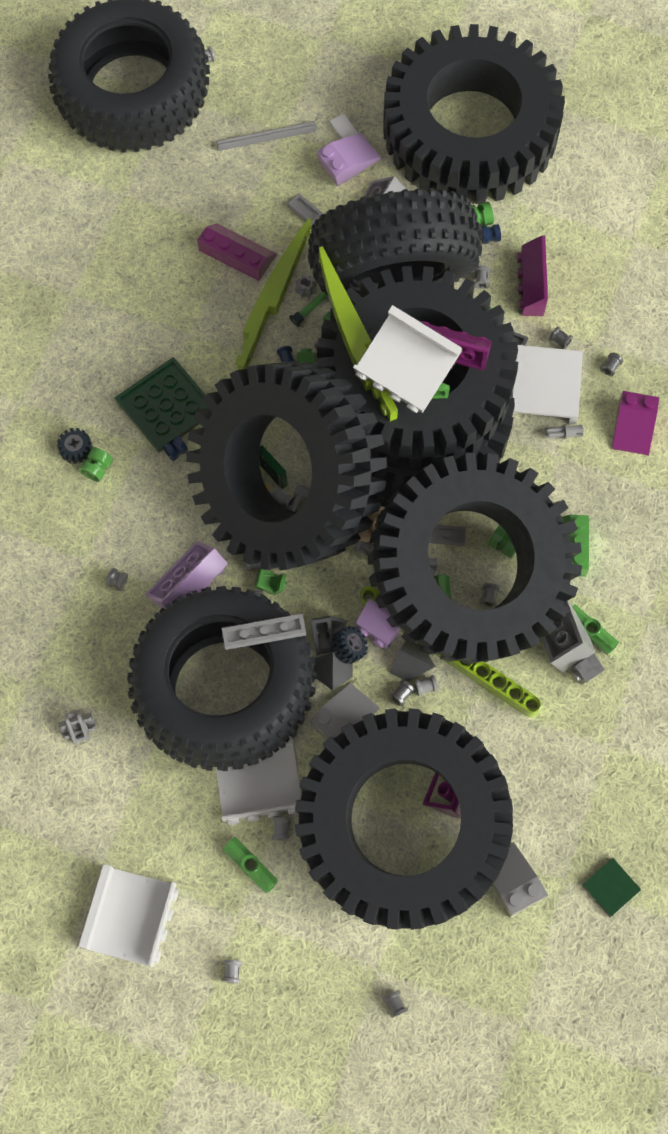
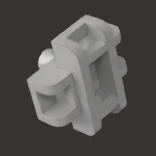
M80 710L65 714V721L58 722L63 739L72 738L74 745H78V742L86 740V742L90 741L88 732L96 729L92 714L81 715ZM78 734H84L83 736L76 737V735Z

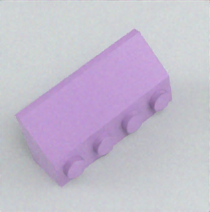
M197 541L145 595L160 609H166L165 605L168 603L172 605V601L178 600L179 596L182 595L185 598L186 594L196 590L199 593L201 589L208 587L211 581L223 572L224 567L228 563L214 547Z

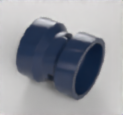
M494 224L492 227L482 226V244H488L490 241H501L499 224Z
M179 436L175 437L173 442L163 446L165 453L172 461L178 459L180 454H185L189 451Z

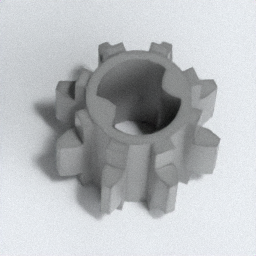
M302 276L301 279L296 280L297 287H295V292L301 294V298H311V294H316L315 287L317 282L311 279V276Z

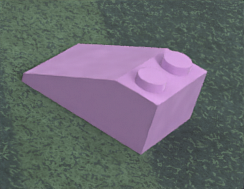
M362 133L330 142L317 151L319 163L337 186L347 182L381 159Z

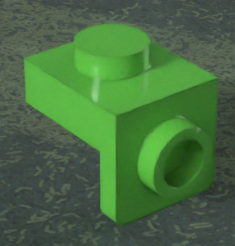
M302 348L301 352H297V361L299 363H315V352H312V349Z
M260 569L254 588L277 595L284 591L286 587V574L277 575Z

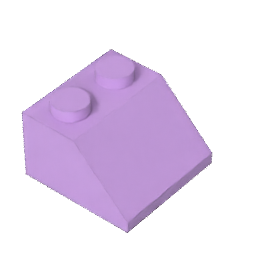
M371 599L366 603L356 622L357 629L361 630V636L363 634L365 638L368 636L381 649L384 647L388 650L401 632L400 626L391 627L386 619L391 616L389 611L385 608H379L377 603Z

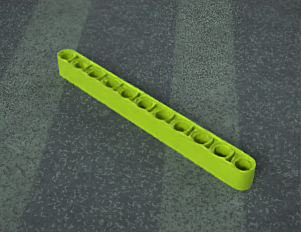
M371 586L364 587L360 592L361 605L365 607L368 600L364 599L365 595H372V600L376 602L375 599L380 595V592ZM460 660L445 661L525 716L533 717L538 713L541 701L537 696L486 662L462 665ZM483 670L486 672V675L479 676L476 671ZM493 681H500L503 686L500 688L495 687ZM516 692L518 693L519 698L514 699L509 695V693ZM533 703L536 709L530 710L526 704Z

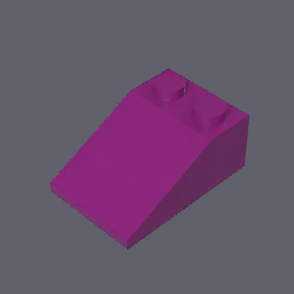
M622 391L618 404L612 449L649 456L660 397Z

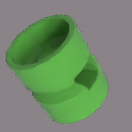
M489 202L480 203L477 207L471 205V208H474L477 213V222L480 225L488 226L494 223L493 210Z
M93 447L87 456L88 460L83 462L79 471L85 477L95 482H100L105 474L104 469L109 468L113 458L104 450Z
M499 525L494 531L488 546L495 550L501 549L502 554L512 558L516 553L514 545L506 531Z

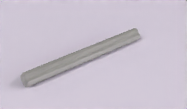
M315 121L218 140L216 142L217 149L222 151L317 131Z

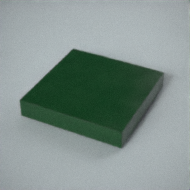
M261 445L259 449V465L280 488L284 489L288 486L286 470Z
M614 858L582 885L609 917L613 916L641 891L639 886Z

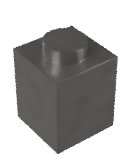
M595 654L570 668L573 679L576 682H580V684L588 682L605 670Z

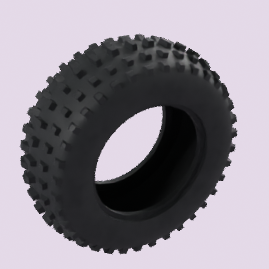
M108 0V2L104 3L97 1L95 2L96 6L92 8L86 6L83 13L79 14L77 12L74 14L75 19L72 22L68 20L65 23V30L61 29L58 33L60 38L54 41L53 47L55 49H52L50 53L51 61L48 68L52 72V74H48L49 83L53 84L49 88L51 94H54L52 97L54 104L58 107L59 113L68 122L69 126L73 130L76 128L78 130L77 133L81 137L86 136V140L90 143L97 142L98 147L108 146L111 151L121 149V152H127V149H134V152H139L140 148H146L148 151L151 150V146L158 145L161 147L164 145V141L172 142L175 140V135H182L185 132L184 128L186 126L190 127L193 124V117L197 118L199 115L198 108L204 106L205 101L203 98L208 93L205 86L209 85L210 82L209 77L206 76L210 74V66L206 65L209 62L208 55L205 54L204 44L196 34V29L194 27L190 28V22L187 19L183 20L180 12H173L171 6H162V2L159 0L156 2H150V0ZM125 56L149 57L167 68L156 83L134 93H113L93 83L96 74L106 64Z
M417 188L410 191L403 189L399 192L377 193L371 197L364 196L360 197V200H351L345 205H338L336 209L328 210L326 214L320 215L319 219L315 220L308 240L310 248L308 249L309 255H307L310 269H313L314 280L317 281L321 291L326 295L328 293L319 259V247L322 246L345 291L352 288L359 294L361 280L368 276L378 287L380 272L388 269L391 271L394 282H399L401 268L404 266L412 267L413 281H421L423 268L427 266L433 267L434 283H441L445 270L454 272V282H458L460 278H466L468 274H472L479 265V256L482 254V245L480 243V239L483 238L482 226L477 222V213L474 208H471L469 200L463 197L462 194H456L454 191L447 192L444 189L435 191L432 188L422 190V188Z
M226 586L216 587V590L206 587L201 589L199 593L196 590L186 594L185 598L181 595L178 597V600L172 601V605L168 603L165 605L166 609H160L154 615L155 620L151 618L144 627L146 631H141L138 638L139 644H134L133 655L135 658H130L129 667L132 669V672L128 673L127 676L128 683L132 684L128 691L129 699H134L131 709L133 714L138 713L137 723L139 727L145 726L146 737L149 740L153 738L152 742L161 751L163 750L167 755L170 754L172 759L175 760L176 758V761L180 763L184 760L185 764L191 765L193 768H197L199 764L202 769L212 771L213 767H217V770L228 771V767H233V770L244 769L243 764L248 766L259 764L258 759L261 758L263 761L273 756L272 751L276 753L279 751V747L283 749L286 746L285 742L287 743L290 740L289 736L294 738L297 734L298 724L303 725L305 721L304 712H309L312 707L309 697H313L316 688L311 686L317 679L316 671H311L313 665L316 664L315 657H309L311 655L310 642L305 643L307 641L306 636L247 646L264 658L270 667L266 685L260 695L252 703L239 711L225 715H209L197 712L186 706L176 696V683L182 667L191 656L207 646L224 643L222 628L291 616V614L281 608L276 601L272 603L263 594L258 597L252 590L247 589L246 592H243L240 587H232L229 590Z

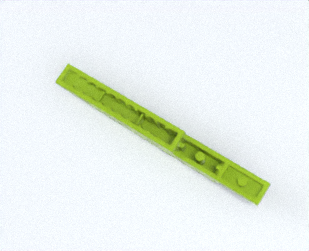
M308 218L293 238L272 271L252 309L243 330V351L241 355L237 356L235 362L238 370L247 369L269 314L277 315L311 232L312 219Z
M322 246L319 247V259L331 307L353 366L355 364L358 365L369 348L371 339ZM360 379L365 391L372 390L374 398L379 399L382 414L384 416L387 415L389 421L397 419L398 409L393 399L389 396L390 393L385 389L383 392L372 386L373 382L369 379H366V381Z

